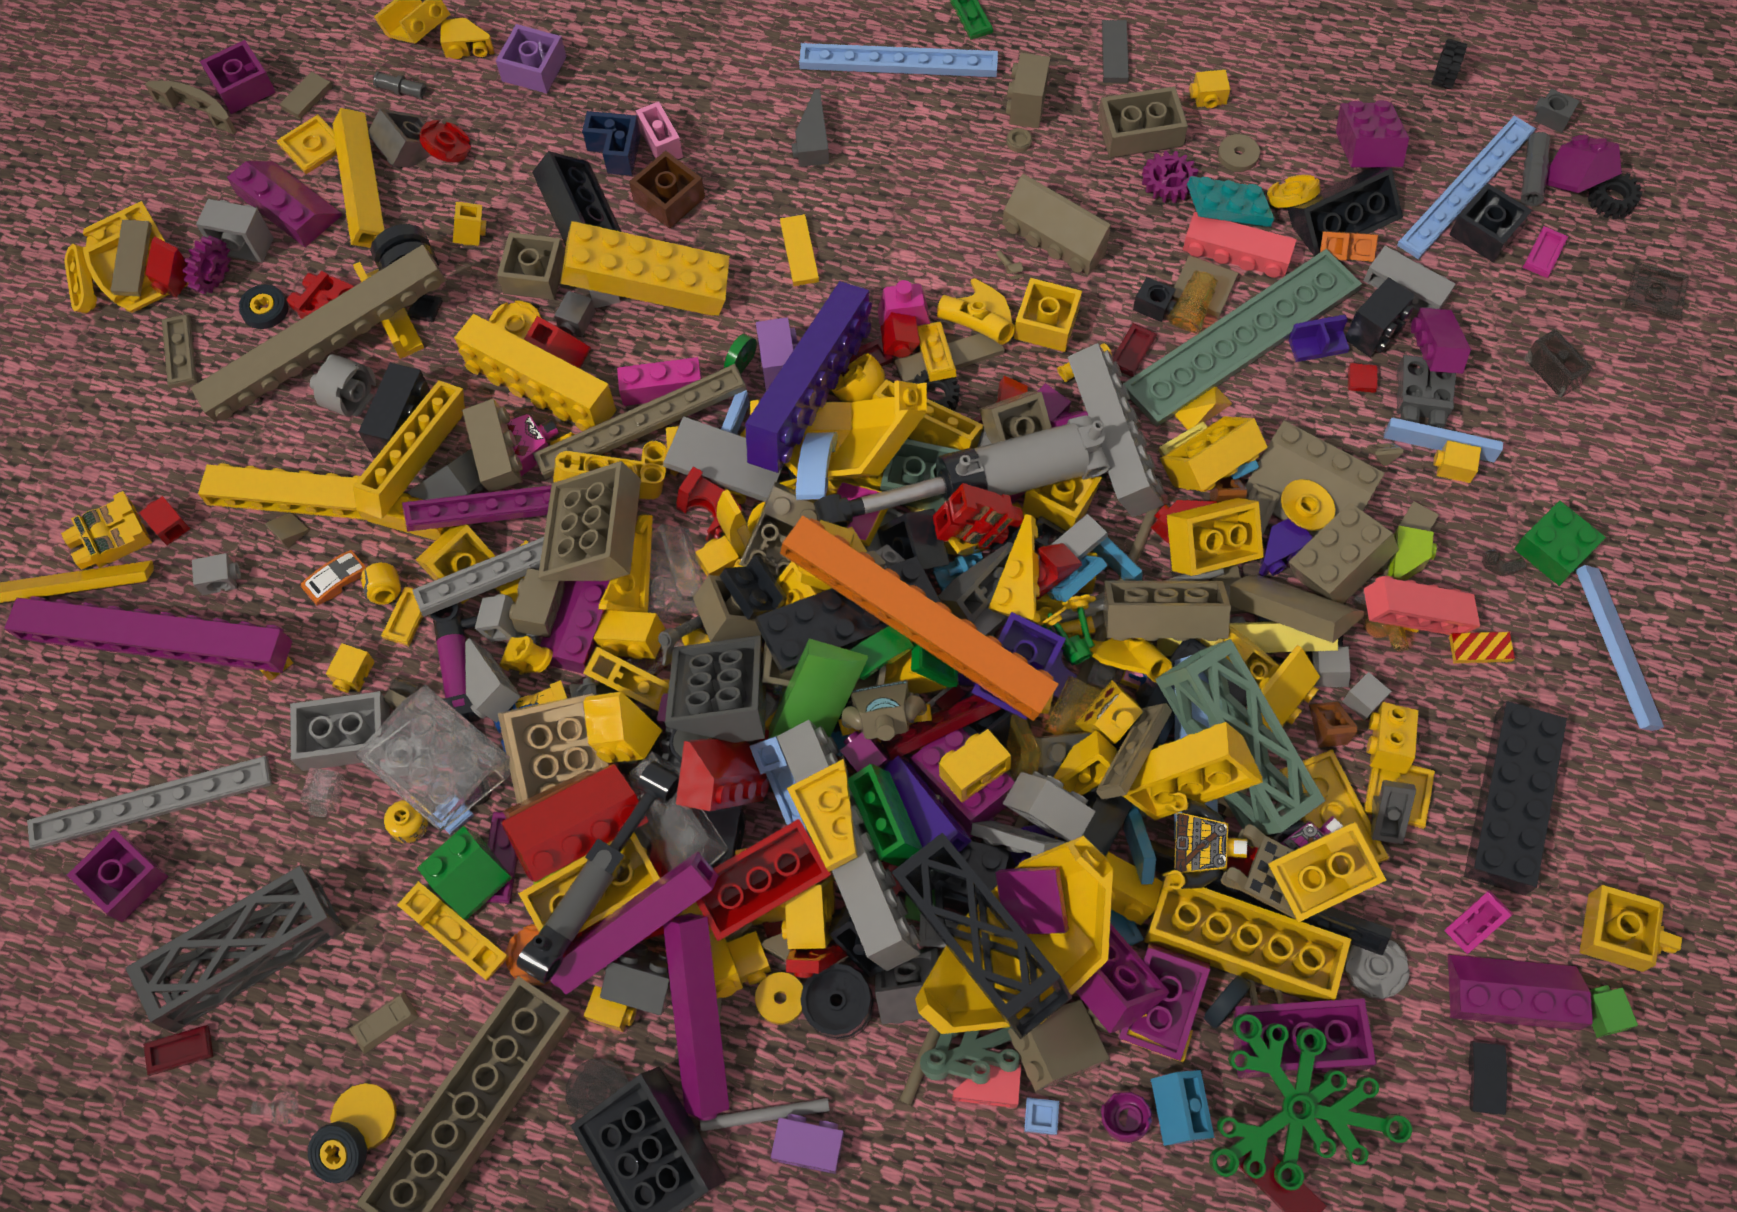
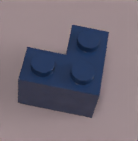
M587 111L582 130L587 151L603 153L607 174L632 176L641 138L637 115Z

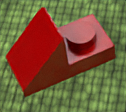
M1064 543L1043 546L1038 549L1040 558L1037 584L1040 596L1036 597V600L1040 599L1082 566V562Z

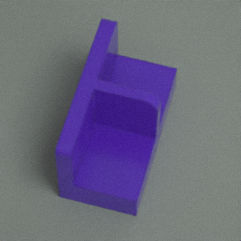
M1346 315L1294 324L1288 341L1296 362L1348 353L1350 348L1343 332L1348 320Z

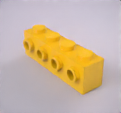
M885 380L873 394V399L894 397V383ZM927 399V413L908 438L958 450L977 448L983 424Z

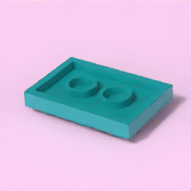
M1190 176L1187 187L1198 217L1270 227L1273 223L1274 216L1262 187L1255 184H1239L1230 180L1220 181L1209 177Z

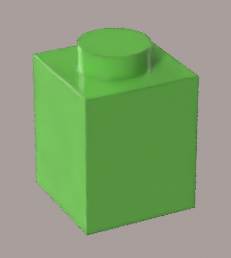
M1609 985L1590 990L1592 1027L1597 1038L1627 1031L1638 1026L1623 988L1611 990Z

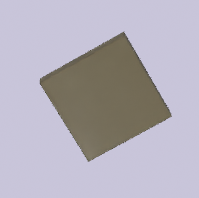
M1189 255L1174 286L1176 291L1173 300L1210 315L1220 317L1237 279L1238 272Z

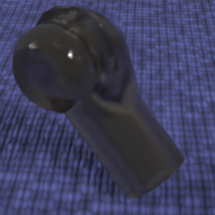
M1496 550L1486 551L1482 559L1485 569L1501 577L1525 571L1527 568L1526 562L1522 557L1504 561L1500 559V554Z

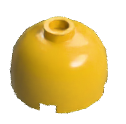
M867 353L857 358L848 366L849 371L844 377L840 374L836 388L831 390L842 402L873 399V394L885 381L883 368L872 355Z

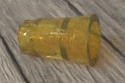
M1194 271L1176 305L1167 316V320L1172 325L1195 334L1202 332L1204 320L1215 294L1218 280L1207 272Z

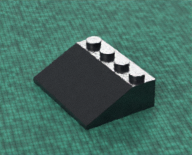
M660 1066L639 1074L570 1125L619 1212H682L727 1181Z

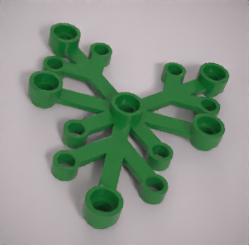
M1240 1014L1234 1019L1232 1025L1234 1034L1239 1039L1248 1042L1257 1057L1251 1056L1243 1050L1235 1049L1228 1057L1230 1066L1239 1071L1250 1069L1268 1073L1284 1096L1282 1110L1260 1126L1237 1122L1231 1116L1219 1118L1217 1129L1220 1134L1227 1138L1235 1136L1243 1138L1229 1148L1218 1147L1212 1151L1209 1163L1217 1174L1223 1177L1235 1174L1239 1167V1159L1251 1151L1250 1156L1243 1163L1244 1171L1252 1178H1261L1266 1172L1264 1158L1268 1138L1289 1124L1283 1161L1275 1167L1274 1177L1276 1182L1286 1190L1298 1189L1304 1181V1172L1297 1165L1303 1127L1314 1142L1313 1149L1316 1154L1323 1158H1331L1336 1152L1335 1142L1325 1135L1315 1118L1329 1122L1346 1148V1158L1356 1165L1364 1164L1368 1160L1369 1154L1367 1149L1358 1143L1347 1125L1383 1132L1386 1138L1396 1143L1406 1142L1411 1137L1412 1125L1410 1121L1399 1114H1389L1385 1118L1349 1111L1366 1098H1373L1378 1094L1379 1084L1371 1077H1360L1356 1082V1088L1332 1105L1324 1106L1317 1104L1334 1091L1343 1090L1347 1085L1345 1074L1332 1069L1326 1072L1323 1082L1309 1091L1315 1055L1321 1054L1326 1047V1037L1320 1030L1306 1027L1300 1030L1297 1035L1296 1042L1301 1050L1294 1088L1280 1067L1283 1046L1289 1035L1287 1028L1278 1023L1270 1024L1266 1029V1036L1269 1040V1047H1267L1260 1037L1262 1025L1258 1018L1250 1014ZM1244 1021H1248L1250 1024V1029L1246 1033H1243L1240 1029V1025ZM1275 1028H1280L1282 1036L1275 1040L1272 1032ZM1311 1034L1314 1042L1311 1046H1306L1304 1039L1307 1035ZM1238 1054L1244 1056V1063L1240 1066L1235 1064V1057ZM1335 1074H1338L1340 1077V1083L1337 1086L1331 1084V1078ZM1370 1081L1372 1089L1370 1092L1365 1093L1363 1085L1365 1082ZM1301 1101L1303 1108L1300 1112L1295 1113L1293 1105L1295 1102ZM1232 1121L1233 1129L1230 1132H1224V1123ZM1397 1121L1399 1128L1395 1133H1392L1390 1125L1392 1122ZM1328 1141L1329 1149L1327 1152L1322 1153L1320 1145L1322 1142ZM1360 1148L1361 1156L1359 1159L1354 1160L1352 1153L1354 1149ZM1223 1154L1226 1155L1227 1163L1224 1166H1219L1217 1164L1218 1157ZM1258 1161L1259 1170L1251 1173L1250 1164ZM1290 1168L1292 1171L1291 1177L1284 1180L1282 1172L1284 1169Z

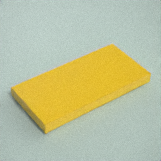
M1329 750L1303 760L1325 802L1302 817L1301 820L1305 822L1310 820L1318 828L1331 816L1336 818L1343 826L1356 822L1377 863L1388 860L1389 856L1381 841L1372 840L1371 822L1334 751ZM1288 768L1280 769L1279 771L1288 778ZM1302 783L1303 793H1307V790Z

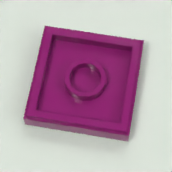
M1059 867L999 869L995 872L1000 903L1026 934L1066 933L1069 930Z

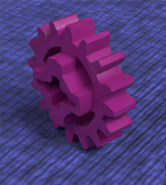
M1164 151L1161 157L1155 153L1153 160L1148 159L1146 166L1143 167L1142 185H1146V193L1154 192L1153 199L1159 196L1162 197L1163 203L1167 201V198H1171L1172 202L1176 203L1177 197L1184 201L1187 194H1190L1187 187L1190 176L1197 177L1199 170L1193 168L1194 161H1186V154L1178 157V151H1175L1173 155H1169L1167 151Z
M210 235L208 237L202 236L201 242L196 240L195 247L193 249L189 248L190 257L185 258L184 261L188 264L183 269V272L187 273L184 281L189 283V288L206 294V292L213 293L214 287L220 285V282L225 277L224 273L229 271V268L226 266L231 261V258L227 257L230 249L226 248V242Z

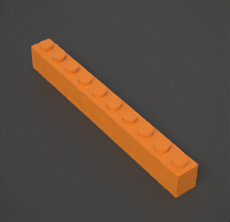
M802 515L783 541L780 554L1032 721L1038 717L1059 685L1053 681L1054 678L1051 674L1041 669H1035L1028 664L1027 659L1016 652H1009L1002 647V643L995 637L985 636L977 631V627L971 621L959 619L951 613V610L941 602L935 603L930 600L922 589L915 585L909 586L900 580V576L895 571L889 568L883 569L875 563V560L865 552L859 553L850 547L849 542L839 535L833 536L825 530V527L819 521L812 518L809 520Z

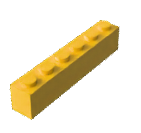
M438 380L353 485L356 510L383 519L462 418V410L465 409L463 388Z
M225 463L218 465L207 464L198 491V495L202 500L211 506L367 520L361 511L356 510L353 485L360 476L341 477L334 473L319 475L309 471H299V473L287 472L279 468L264 470L254 466L242 468L233 467Z

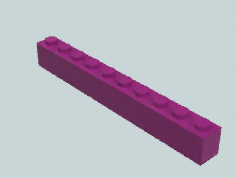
M31 596L30 599L16 598L4 627L6 631L21 640L254 670L260 669L277 673L283 672L293 642L284 633L282 628L275 625H266L265 628L257 627L252 623L244 621L239 622V624H232L219 618L207 621L193 615H187L186 618H182L168 612H160L157 615L142 609H134L132 612L125 611L116 606L99 608L94 604L83 602L81 605H74L61 599L49 602L36 596Z

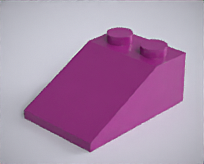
M1149 942L1143 961L1168 989L1169 994L1146 1013L1147 1016H1143L1131 1026L1121 1029L1119 1039L1181 1061L1210 972V963ZM1128 1029L1160 1045L1127 1034Z

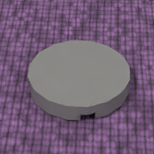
M1389 940L1383 956L1355 945L1350 947L1345 962V971L1349 982L1363 995L1375 999L1393 997L1405 987L1409 979L1408 959L1405 952L1396 942Z

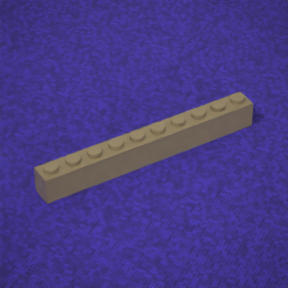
M421 245L191 387V390L207 416L215 421L228 419L235 411L252 404L256 398L276 389L279 384L290 377L299 375L303 369L313 363L320 362L326 355L338 348L344 347L358 335L367 333L374 325L391 318L395 312L405 306L412 305L418 298L429 291L438 289L447 279L433 256L424 245Z

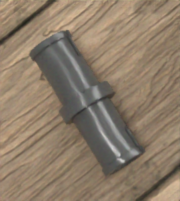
M379 71L374 75L373 85L375 88L393 91L399 96L405 94L423 99L427 91L425 83L407 80L402 75L396 77Z

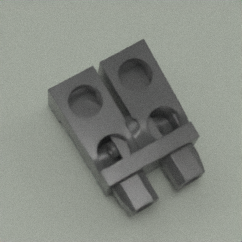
M1404 355L1397 367L1398 393L1396 413L1401 414L1402 420L1419 423V417L1428 418L1429 426L1444 428L1447 418L1454 407L1456 373L1430 371L1423 357ZM1411 364H1417L1420 366V368H1413L1408 366Z

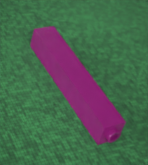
M697 851L573 941L564 953L558 971L550 981L567 995L713 890L718 874Z
M688 913L672 918L663 925L684 1109L688 1114L698 1117L699 1120L706 1121L715 1119L718 1116L717 1113L729 1110L730 1108L707 916Z

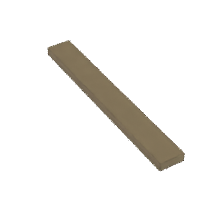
M733 364L533 453L544 479H548L554 476L555 458L563 451L602 455L682 419L683 416L687 417L747 390L736 365Z

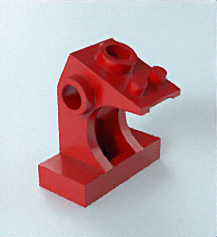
M693 466L679 487L676 509L685 514L688 509L693 507H702L708 510L714 520L707 530L708 535L705 540L708 542L712 538L719 539L722 537L720 534L723 530L717 520V505L722 492L725 490L702 477L703 471ZM735 500V502H736L737 506L739 507L740 511H742V508L740 507V505L738 504V502Z

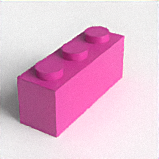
M698 357L617 367L619 392L623 406L648 403L702 379Z

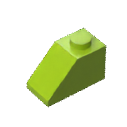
M1398 526L1393 535L1399 551L1389 559L1387 576L1406 581L1422 571L1429 560H1434L1437 550V544L1433 543L1434 532Z

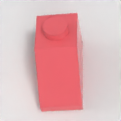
M1006 1059L1005 1061H1007V1062H1012L1013 1060H1012V1059ZM1021 1064L1013 1072H1006L1000 1067L989 1065L990 1080L987 1083L977 1084L972 1079H966L953 1090L952 1101L1017 1108ZM977 1071L976 1073L983 1074L985 1072Z

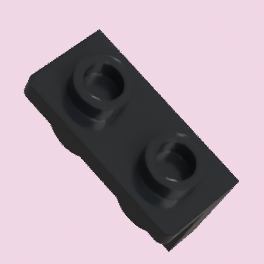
M759 555L753 556L745 567L724 568L719 576L748 620L756 619L759 615L780 608L787 600L786 594Z

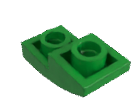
M888 626L852 648L851 651L868 655V660L860 674V678L865 680L887 663L891 665L915 647L907 637L891 626Z

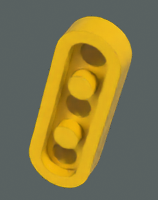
M71 244L66 251L64 261L71 306L74 311L87 314L95 308L97 297L93 291V278L85 262L83 247Z

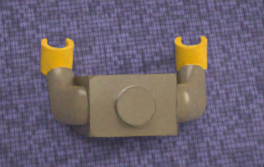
M907 680L853 689L851 693L853 707L845 708L842 712V718L838 722L842 736L856 731L860 732L859 730H861L866 739L879 738L880 740L888 741L896 734L909 731L910 721L912 720L914 722L931 721V704H925L922 698L917 695L910 696Z

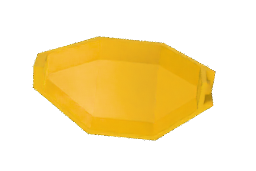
M894 381V397L855 402H826L823 408H819L816 412L814 423L806 428L803 440L807 433L837 432L835 452L831 453L827 472L828 480L880 476L927 413V383L916 384ZM760 400L750 401V415ZM803 440L794 447L789 463H784L796 477Z
M1084 836L1025 859L1014 868L1059 867L1069 930L1066 933L1026 935L1059 973L1071 995L1108 961L1113 867L1107 858ZM996 886L991 892L1000 902L998 887ZM977 904L978 921H980L979 905ZM987 907L988 923L1004 929L1003 925ZM961 924L957 925L956 929L971 934L970 927ZM990 934L991 941L1018 949L1017 943ZM954 938L974 963L972 943ZM945 946L915 998L918 1013L941 1034L1010 1027L950 949ZM981 947L983 969L985 970L983 947ZM991 950L993 973L1022 982L1019 959ZM1037 968L1039 978L1042 975V973ZM995 983V988L1014 995L1020 993V991ZM1052 986L1040 995L1041 1001L1054 992ZM1023 1008L1016 1014L1017 1018H1022L1030 1009Z

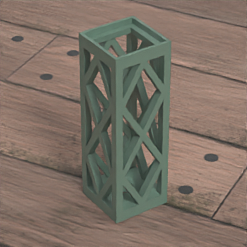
M1231 639L1196 652L1155 678L1187 735L1208 729V727L1192 718V701L1208 716L1210 728L1215 724L1227 722L1244 737L1261 773L1263 783L1249 787L1251 798L1240 791L1223 796L1242 829L1247 825H1253L1264 835L1281 833L1325 802L1324 797ZM1204 672L1209 680V684L1201 680L1198 674ZM1227 679L1246 690L1247 709L1230 694ZM1172 685L1175 686L1176 694H1175L1174 690H1173L1172 687H1171ZM1262 715L1264 716L1272 732L1263 724ZM1268 750L1287 761L1288 778L1270 763ZM1302 783L1306 788L1307 793H1303ZM1269 796L1276 799L1278 802L1273 805Z

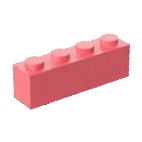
M1194 212L1186 234L1183 251L1188 252L1194 257H1209L1220 264L1231 263L1238 265L1243 270H1257L1264 272L1269 277L1276 278L1286 275L1297 239L1231 221L1198 217L1197 212Z
M1392 576L1379 577L1374 583L1364 588L1369 621L1451 635V633H1468L1480 627L1474 594L1461 592L1459 589L1439 588L1438 585L1418 584L1413 580L1393 579Z

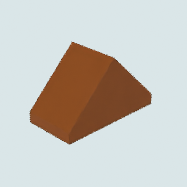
M1231 476L1221 478L1215 482L1216 486L1209 490L1210 501H1216L1217 503L1234 498L1245 499L1247 495V489L1239 478L1233 480Z
M1340 703L1309 704L1318 748L1348 745L1357 733V725Z

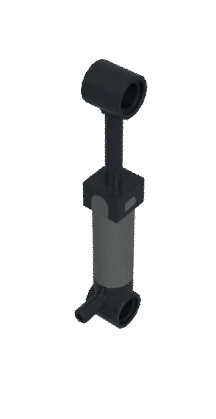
M652 761L644 769L637 784V787L645 792L610 845L600 839L596 840L585 857L588 861L539 934L520 953L516 963L517 967L543 984L552 979L562 963L564 953L614 878L618 880L630 863V860L620 852L654 801L657 800L667 804L678 790L679 775L656 761Z

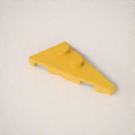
M1025 514L988 609L1006 616L1013 612L1033 623L1039 624L1040 614L1036 613V597L1040 596L1037 584L1039 578V558L1034 549V539L1038 538V528L1036 526V519L1032 515Z
M652 515L639 516L635 527L630 574L609 581L599 603L600 610L648 613Z

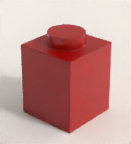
M891 312L880 327L884 354L899 358L907 357L920 344L916 316Z
M163 496L149 503L145 509L139 512L167 546L190 530L188 525Z

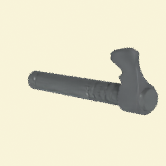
M700 615L674 629L669 628L659 634V643L664 653L663 666H667L672 662V650L680 638L704 626Z

